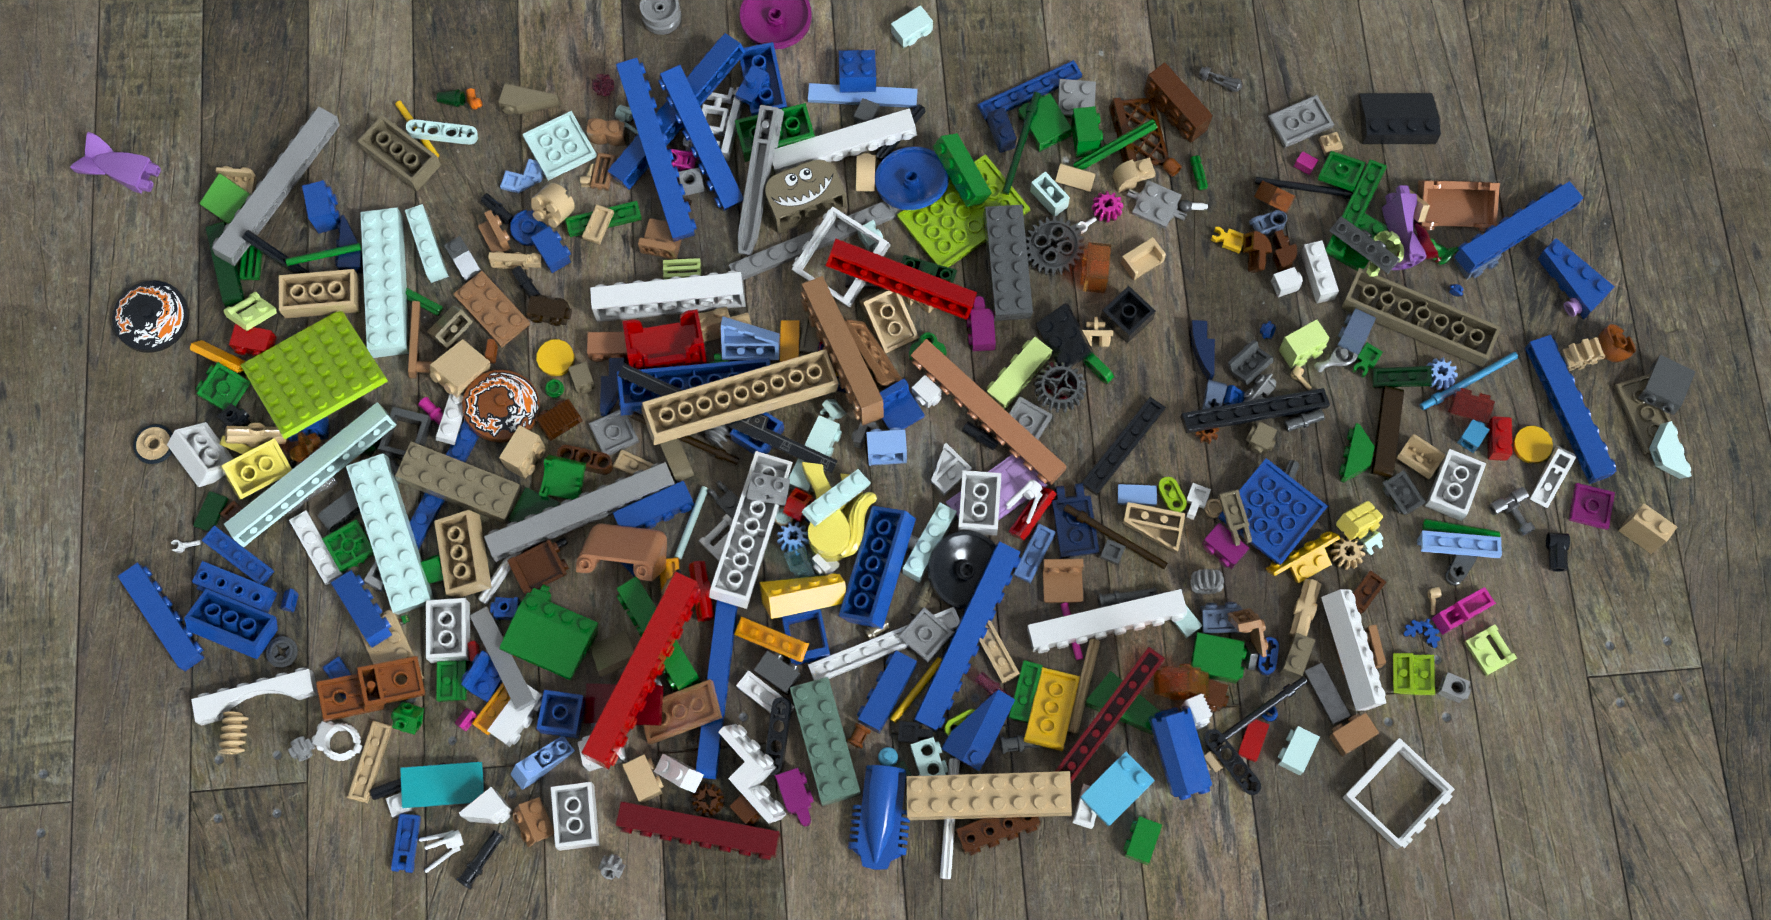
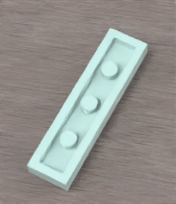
M857 469L804 508L802 513L814 526H817L869 487L871 482Z

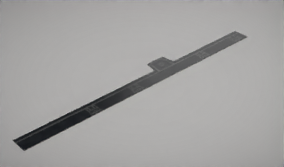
M625 363L618 374L619 377L661 396L683 391ZM763 414L724 424L808 463L822 464L823 470L830 473L833 472L838 461L767 429L769 417Z

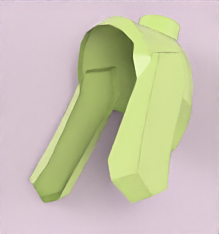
M1393 231L1379 232L1374 237V240L1384 243L1386 249L1400 258L1399 262H1401L1404 257V246L1400 241V237ZM1371 262L1366 273L1370 277L1377 276L1380 268Z

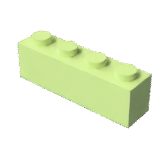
M1036 337L1031 341H1026L1022 347L1023 351L1019 355L1016 353L1011 359L1009 367H1004L998 374L999 378L995 382L992 381L986 388L987 394L1004 410L1052 356L1053 350Z

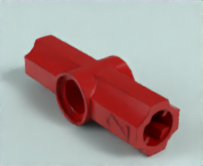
M694 561L689 564L690 578L697 581L701 590L700 593L702 594L698 604H695L698 622H706L715 619L712 599L709 598L711 584L708 581L705 561Z

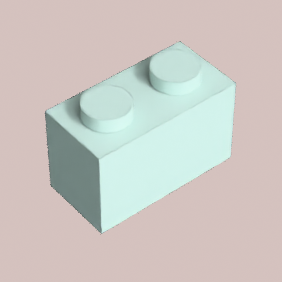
M921 5L891 23V33L903 48L913 45L917 39L929 35L933 30V20Z
M1046 171L1031 182L1030 192L1053 217L1068 207L1070 197Z
M1299 726L1294 730L1291 729L1286 738L1289 742L1286 748L1282 747L1277 757L1280 759L1278 765L1301 775L1320 737Z

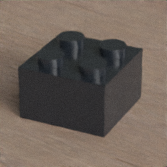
M1128 286L1102 310L1100 318L1128 343L1154 319L1156 310Z

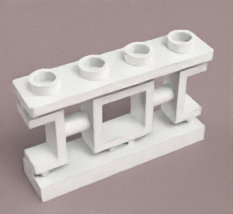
M730 87L728 95L712 92L707 100L714 101V105L702 104L700 106L705 118L707 113L723 116L720 127L710 126L713 135L724 136L722 148L720 141H717L726 161L730 160L737 132L734 120L740 119L744 103L735 98L739 87L736 90ZM722 102L732 104L730 116L727 108H721ZM684 138L683 146H685L686 151H691L690 147L692 145L690 141H686Z

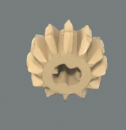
M1340 538L1338 540L1339 543L1335 542L1333 544L1335 549L1331 550V554L1335 556L1332 561H1339L1337 566L1341 567L1344 565L1345 570H1348L1350 566L1355 569L1357 564L1363 562L1362 557L1365 556V553L1360 551L1363 549V545H1357L1358 539L1351 542L1348 538H1346V541L1344 538ZM1347 550L1350 552L1349 556L1345 554Z

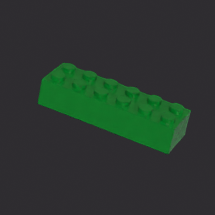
M634 577L616 588L619 592L616 597L624 610L629 609L626 613L634 627L639 626L636 629L642 637L656 610V606L640 580ZM675 640L673 644L674 651L670 658H666L663 670L664 675H669L667 680L674 692L701 683L698 674L677 640Z

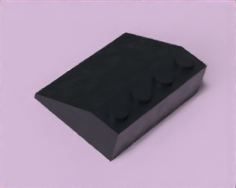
M1432 93L1359 94L1362 144L1437 143L1441 135L1440 118Z

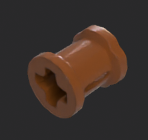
M855 723V729L851 737L847 739V742L862 749V744L867 734L871 733V730Z

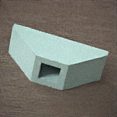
M1672 421L1660 424L1649 448L1655 466L1679 479L1691 477V467L1685 459L1684 447L1678 440L1677 428L1673 425Z

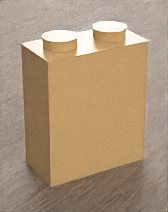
M462 339L430 364V377L434 382L442 385L447 393L458 398L466 391L474 379L489 372L490 361Z
M1642 504L1628 516L1618 531L1652 554L1669 540L1677 526L1646 504Z

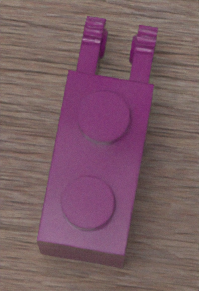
M976 296L973 310H971L970 316L967 318V328H971V334H968V345H972V352L995 350L993 311L985 309L983 297Z
M795 768L775 775L787 812L792 815L797 814L801 825L805 827L810 826L812 821L808 810L812 809L810 803L814 802L811 791L806 792L804 784L807 783L804 771L800 773L799 769Z

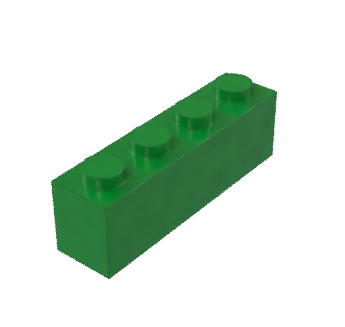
M958 133L940 136L932 147L966 207L983 204L992 192Z

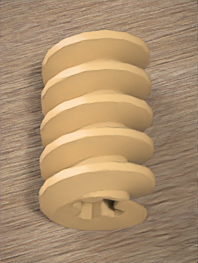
M223 712V715L227 718L222 719V723L226 726L221 727V731L225 734L220 735V739L224 741L219 743V747L223 749L219 750L218 753L233 755L244 752L245 749L240 748L239 745L246 743L240 737L247 735L241 732V729L247 728V725L242 724V721L248 720V717L243 716L239 712Z

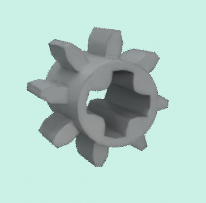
M302 736L290 743L292 748H289L288 751L291 758L304 761L313 755L311 750L315 749V746L309 738L305 739Z
M611 854L609 857L604 855L598 869L601 870L604 878L612 880L615 876L620 878L625 865L622 864V858L618 855Z

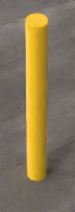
M397 101L395 106L407 122L414 120L402 101ZM420 139L424 147L439 157L438 152L429 140Z
M937 657L889 718L892 722L896 723L929 682L935 674L942 660L941 658Z

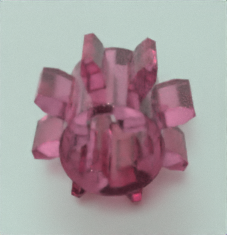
M597 74V79H592V89L597 93V96H609V91L614 90L613 79L609 77V74Z

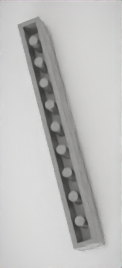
M318 107L316 111L310 114L307 123L300 127L297 136L290 140L285 152L281 153L275 165L268 169L266 177L257 184L254 193L249 195L244 206L237 210L232 222L228 223L222 235L215 239L212 245L215 256L233 266L236 265L251 245L242 238L243 234L247 230H250L255 235L260 233L340 126L337 116L321 107Z
M659 462L653 464L650 469L634 472L633 476L619 478L611 485H602L594 492H585L579 495V498L565 500L557 507H548L540 514L528 515L523 521L518 523L511 522L506 525V528L501 530L494 529L484 538L492 558L497 562L546 542L549 539L609 516L613 512L666 489L675 483L666 462Z

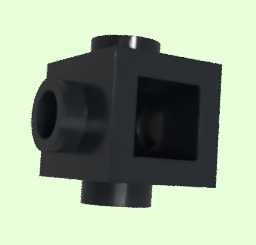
M232 403L217 416L224 424L222 425L224 430L226 426H248L251 423L248 419L250 415L243 408L239 410Z

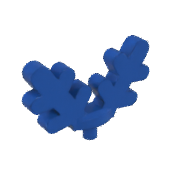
M1426 618L1425 622L1412 620L1411 624L1414 626L1406 625L1405 628L1407 630L1403 632L1405 637L1410 634L1411 637H1415V631L1417 630L1421 634L1423 626L1427 628L1423 635H1429L1426 643H1431L1432 648H1436L1438 646L1437 642L1441 640L1440 637L1435 636V634L1439 633V630L1434 629L1433 625L1429 624L1430 619Z

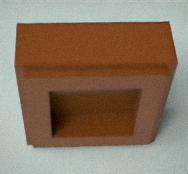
M487 339L485 358L490 363L495 364L498 345L494 339Z

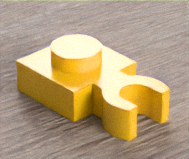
M1215 227L1214 232L1220 236L1212 235L1211 241L1215 243L1223 242V248L1240 253L1244 234L1229 229L1226 233L1221 227Z

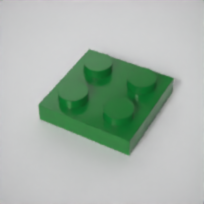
M1331 151L1319 174L1318 180L1353 192L1366 162Z

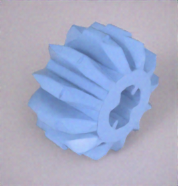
M1444 357L1440 361L1435 358L1432 363L1430 362L1426 365L1432 366V386L1430 387L1436 385L1437 391L1442 387L1446 390L1449 388V385L1455 383L1454 379L1457 378L1458 374L1454 372L1456 366H1450L1451 360L1446 363Z
M788 522V528L782 525L781 529L783 532L777 533L778 537H780L777 542L782 544L781 550L787 549L788 554H791L792 550L799 554V548L805 551L806 547L804 544H809V539H807L808 532H805L806 526L803 525L799 528V522H796L795 526ZM790 536H797V540H790Z

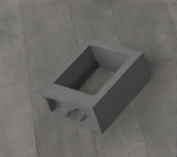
M393 407L390 417L395 423L398 420L420 426L415 443L425 447L433 424L430 416ZM394 427L382 437L378 449L381 453L387 455L389 459L394 460V458H398L402 461L406 451L388 447L395 429Z

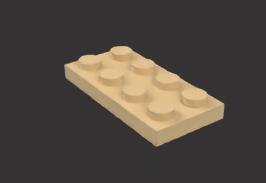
M392 609L380 614L382 618L386 617L392 626L389 628L392 636L372 648L359 630L373 664L414 657L397 615L392 612ZM398 675L395 681L398 684H405L407 679L403 675Z

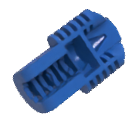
M883 765L866 766L862 805H853V809L860 810L861 813L852 812V817L860 818V820H851V824L859 825V827H850V831L858 832V835H849L850 839L858 840V842L848 843V849L853 850L861 857L863 867L873 870L888 869L892 860L907 853V848L898 847V845L908 844V841L899 840V837L908 838L909 835L908 833L900 832V830H909V826L901 825V823H910L908 818L902 817V815L907 816V811L902 810L906 779L905 769Z

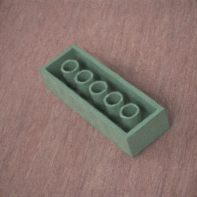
M825 677L790 687L822 806L860 796L859 785L829 678Z

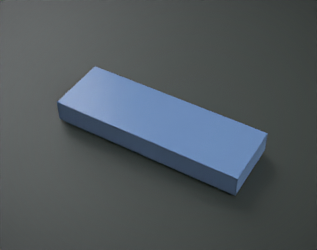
M1038 523L1013 576L1031 584L1056 531Z

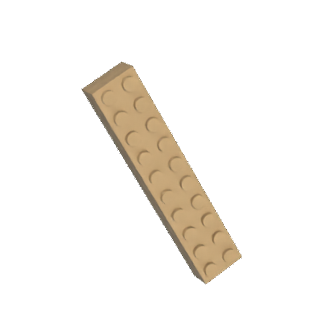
M824 349L642 402V413L653 445H657L836 392L839 383L827 350Z

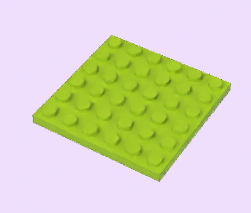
M343 311L327 316L241 364L242 369L284 439L291 437L388 382Z

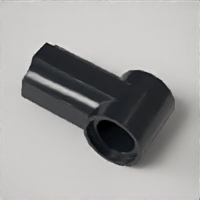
M1548 532L1546 535V549L1549 550V570L1553 572L1568 570L1567 551L1570 547L1569 533Z

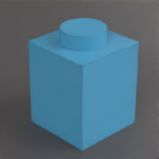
M1473 419L1457 444L1474 453L1490 429L1481 421Z

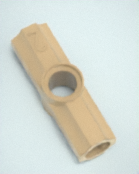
M256 422L250 423L248 426H226L225 428L226 443L247 444L250 447L256 448L274 438L278 444H285L287 440L283 438L277 427H265V425Z
M1305 579L1303 582L1300 597L1297 599L1293 611L1294 618L1289 635L1292 637L1296 633L1304 636L1308 635L1310 623L1316 613V602L1321 588V583L1316 580Z

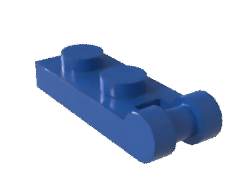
M399 814L391 865L392 871L399 872V870H405L406 873H413L421 816ZM401 856H407L406 862L400 861Z

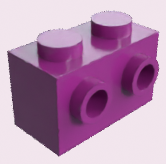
M1220 523L1217 524L1202 543L1207 553L1210 555L1214 554L1219 559L1218 561L1226 568L1229 567L1231 570L1249 550V547L1241 540L1240 545L1235 546L1231 532Z

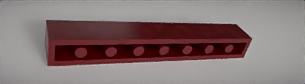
M1150 646L1146 649L1054 772L1070 771V784L1073 782L1165 660L1162 655Z
M626 802L620 803L616 826L623 833L632 834V831L640 832V836L651 838L652 835L660 836V840L671 841L673 838L678 839L681 844L691 845V842L699 843V847L711 849V846L719 847V851L731 853V850L739 851V855L749 857L752 853L759 855L758 858L770 860L771 857L776 858L780 839L779 831Z

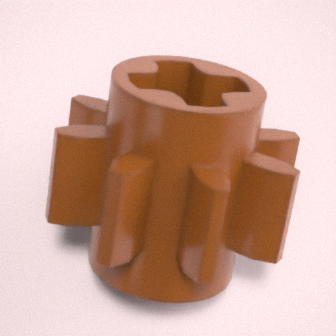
M1219 428L1208 429L1210 431L1208 434L1204 433L1206 430L1197 431L1195 437L1201 439L1200 443L1204 441L1210 445L1212 439L1217 440L1218 435L1215 433L1219 431Z

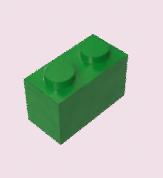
M1141 816L1137 818V821L1133 820L1129 830L1132 832L1131 839H1126L1123 851H1126L1124 857L1148 865L1162 824Z

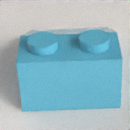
M1125 752L1080 798L1109 827L1155 780Z

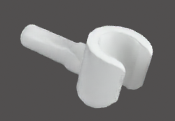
M1093 217L1087 222L1081 221L1077 223L1076 226L1081 230V234L1086 232L1088 226L1097 221V218Z
M173 540L171 544L179 546L176 549H172V551L182 553L185 548L201 545V542L197 540L183 543Z

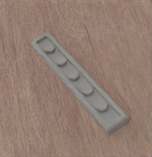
M486 606L470 615L516 710L519 712L535 703L536 701L515 659L511 654L499 649L503 636L489 608Z

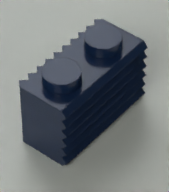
M1005 108L988 112L987 123L999 153L1015 149L1017 137Z

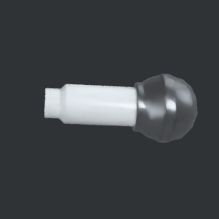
M1182 200L1179 208L1182 212L1204 210L1208 208V204Z

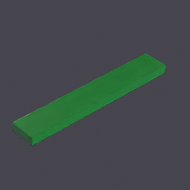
M1371 159L1342 214L1343 218L1357 228L1387 169V165ZM1332 235L1325 250L1327 254L1343 259L1349 245L1335 235Z

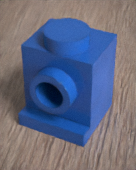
M495 597V602H491L490 612L494 614L493 616L496 620L512 621L521 601L518 597ZM502 605H507V609L501 610Z

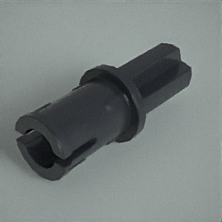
M488 193L481 197V202L492 211L493 215H498L505 225L511 222L514 216L503 207L502 203H498Z
M521 266L513 268L512 273L519 282V287L523 288L529 299L530 296L541 295L532 283V278L527 276Z
M970 421L964 425L962 432L974 438L975 442H980L991 450L996 449L998 442L995 438L985 433L984 429L981 430L970 423Z

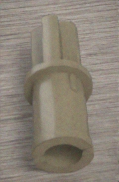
M928 580L925 581L920 594L916 595L915 604L909 612L913 617H916L924 607L926 608L927 604H930L929 600L933 589Z

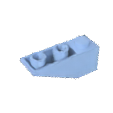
M561 736L515 764L510 775L523 790L542 778L574 753L575 750L566 738Z

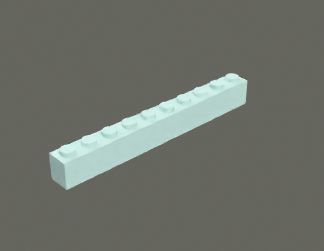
M378 402L224 523L232 538L242 547H245L393 429L396 423Z

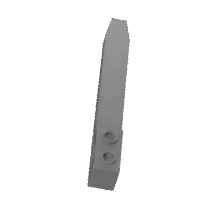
M760 105L738 231V253L744 255H752L759 235L766 198L765 188L770 177L774 150L778 147L784 111L778 107Z

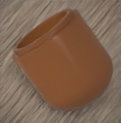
M1168 158L1163 163V169L1171 177L1175 176L1182 168L1174 158Z

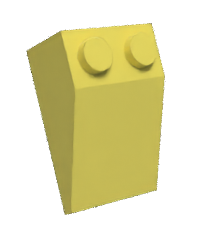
M275 438L220 466L239 500L281 479L292 470Z

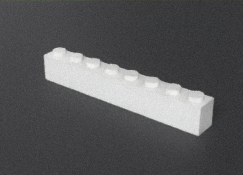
M910 108L774 150L772 161L775 173L778 174L784 169L797 167L802 162L808 163L813 160L840 161L844 157L857 156L861 152L873 151L884 145H893L900 140H910L917 136Z
M1179 589L1030 624L1027 627L1033 652L1045 653L1050 650L1049 648L1057 647L1061 649L1068 647L1070 643L1074 642L1083 644L1091 638L1100 640L1106 638L1108 634L1115 633V635H1121L1126 633V630L1133 628L1134 631H1138L1150 624L1159 626L1167 620H1172V622L1180 621L1186 616L1187 608L1182 590Z

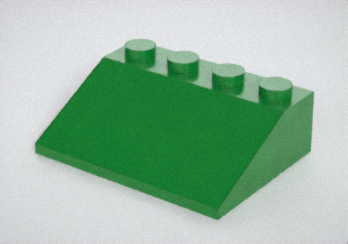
M527 593L520 603L499 649L571 680L598 636V622L531 593Z

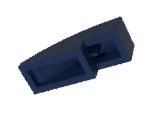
M1192 320L1190 325L1192 349L1202 373L1207 380H1212L1215 364V339H1207V321Z
M609 358V376H601L600 413L602 417L612 411L618 400L617 372L621 370L624 363L626 364L625 358Z

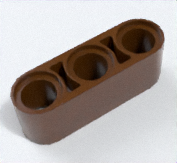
M562 445L557 450L558 457L563 458L565 453H571V456L567 459L579 462L584 457H590L589 461L586 462L585 471L607 475L613 470V462L606 453L571 445ZM602 461H608L605 467H600L599 465Z

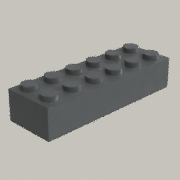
M1023 206L985 207L983 220L994 321L1030 319L1033 314Z

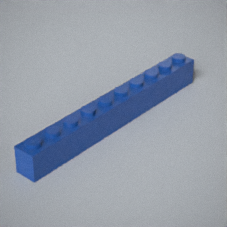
M726 33L717 40L712 49L705 54L701 62L694 67L687 77L700 106L746 53L741 43ZM667 101L656 113V115L660 114L662 120L661 132H665L668 142L665 143L666 146L683 127L681 123H677L674 116L676 111L674 107L669 106ZM639 134L635 136L632 143L624 149L621 156L612 163L608 170L609 174L628 190L631 189L649 167Z
M634 58L616 64L673 241L694 236V230L697 227L694 218L690 219L688 215L691 209L688 201L684 202L682 196L685 194L683 185L678 184L677 178L680 177L677 166L673 167L671 163L674 157L671 149L667 150L665 144L668 142L666 133L661 132L660 126L663 125L660 114L656 115L654 111L657 105L654 97L650 98L648 92L651 91L649 81L644 80L643 74L646 73L643 62L639 63L638 59Z
M1000 541L996 544L913 721L933 731L937 730V728L941 729L946 719L943 715L946 709L950 710L954 702L952 696L954 692L958 693L963 683L960 679L970 669L971 664L968 662L971 656L975 657L980 646L977 643L987 633L988 628L985 626L988 620L992 621L995 616L996 610H994L996 603L1000 604L1005 593L1002 590L1012 580L1013 575L1010 573L1013 567L1017 568L1021 561L1019 557L1020 551Z

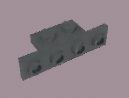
M1342 216L1329 230L1333 235L1387 274L1400 261V258L1386 249L1384 243L1379 240L1375 241L1371 238L1372 235L1364 229L1361 231Z

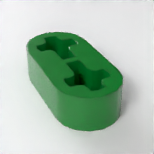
M1094 353L1083 359L1085 365L1103 383L1108 384L1114 378L1112 371Z

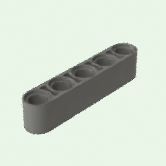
M391 460L390 463L394 475H396L400 465L396 460ZM353 488L319 513L318 518L329 532L338 530L361 513Z

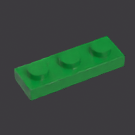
M1023 661L1014 696L1015 701L1011 707L1009 719L1028 723L1043 665Z

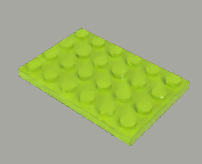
M986 154L974 162L992 192L983 204L966 207L951 179H949L945 193L935 203L917 210H903L897 214L898 220L934 264L949 268L986 242L983 220L985 207L1022 205L1023 216L1030 211V207L1012 186L1009 195L1002 193L1006 178Z

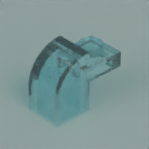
M805 546L784 553L790 572L794 573L795 578L816 576L812 567V560Z

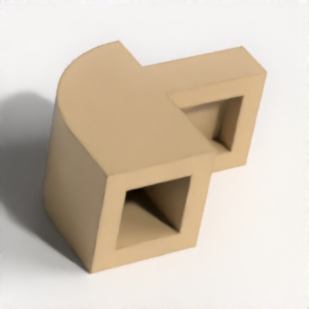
M864 153L857 156L856 191H875V155Z
M1150 158L1136 162L1132 159L1119 165L1114 170L1113 179L1117 191L1120 193L1136 188L1138 181L1153 178L1156 173Z

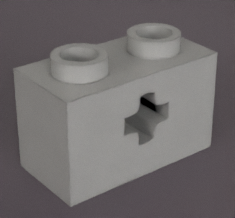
M752 472L747 499L785 506L790 479Z

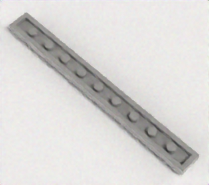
M883 201L848 217L862 226L874 220L877 226L897 218V214L903 210L892 207ZM841 219L834 221L816 250L833 244L835 239L843 240L858 234V230ZM814 230L731 263L729 268L731 271L741 272L742 279L745 280L792 261L797 256H801L803 253L802 248L807 241L812 239Z

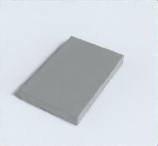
M1317 95L1268 116V120L1284 148L1334 126Z

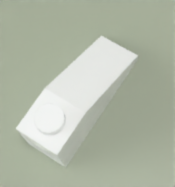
M1559 446L1555 447L1530 500L1546 508L1549 507L1576 459L1575 454Z

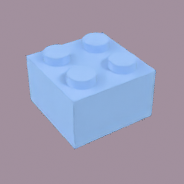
M891 428L890 431L873 429L867 432L869 466L907 463L905 430Z

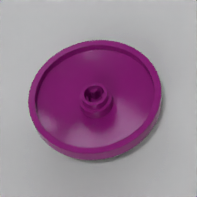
M743 0L740 7V23L745 35L756 45L773 42L775 49H784L798 43L808 32L812 21L809 0Z

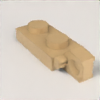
M500 251L495 253L489 252L488 259L492 268L513 269L521 266L523 270H528V267L541 268L542 256L540 254L532 253L531 255H526L519 252L514 254Z

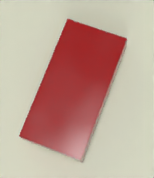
M1256 719L1247 725L1238 750L1240 757L1255 763L1257 762L1270 724Z

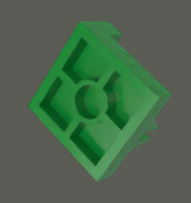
M548 455L544 459V476L539 496L547 497L552 495L571 500L579 498V495L582 493L586 463Z
M357 519L322 538L341 573L353 566L359 567V563L364 564L367 558L374 555L371 543Z

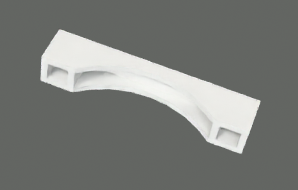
M298 668L294 673H279L275 675V678L257 679L256 683H241L233 689L222 688L217 690V693L199 694L198 698L191 699L195 722L202 726L221 721L224 718L223 712H228L237 704L257 695L268 693L283 694L297 700L317 696L314 672L307 668Z

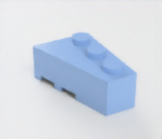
M722 316V360L765 358L779 360L780 333Z

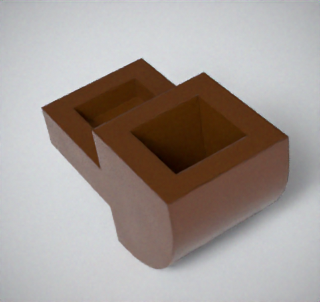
M1279 230L1274 233L1272 238L1277 249L1272 259L1278 272H1281L1292 266L1297 255V245H1290L1288 236L1284 235L1283 230Z
M1252 231L1243 236V253H1249L1248 272L1255 273L1265 270L1266 254L1272 253L1269 239L1258 231Z

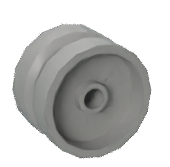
M678 0L640 1L643 23L648 31L658 35H665L677 29L682 17Z

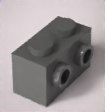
M767 650L754 671L788 695L791 691L790 687L795 686L801 677V674L798 672L799 668L791 662L789 664L783 662V657L777 652L770 653Z

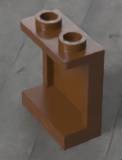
M549 539L507 560L524 595L531 593L533 588L540 589L543 584L548 585L568 575L566 570L569 567L565 559L560 560L557 553L561 551L556 541L551 542Z

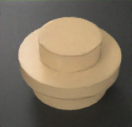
M1210 499L1206 502L1204 508L1206 514L1209 517L1218 518L1223 511L1220 500Z

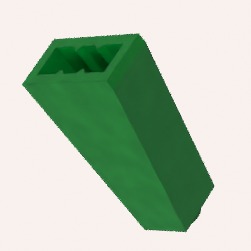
M1110 671L1087 698L1085 705L1100 712L1123 680ZM1138 694L1119 721L1153 735L1148 717H1155L1154 714L1160 712V710Z

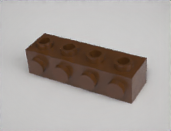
M1038 817L984 818L956 829V834L964 855L969 853L972 856L980 853V848L988 846L990 849L1000 845L999 841L1006 838L1007 841L1018 838L1019 833L1026 831V834L1038 830L1037 826L1040 825V820Z

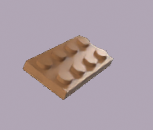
M483 271L479 272L453 294L501 348L530 325L528 319Z
M847 319L845 323L860 354L865 359L866 366L874 372L875 380L879 384L892 386L902 380L867 324L863 321Z
M709 679L664 696L662 725H643L647 743L654 744L721 719L722 715L714 682Z

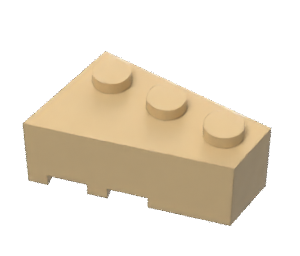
M1127 502L1122 524L1177 554L1185 513Z

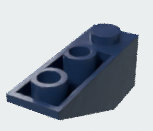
M341 215V222H338L340 236L336 242L337 248L358 243L344 215ZM362 250L336 256V267L339 270L354 269L357 274H363Z

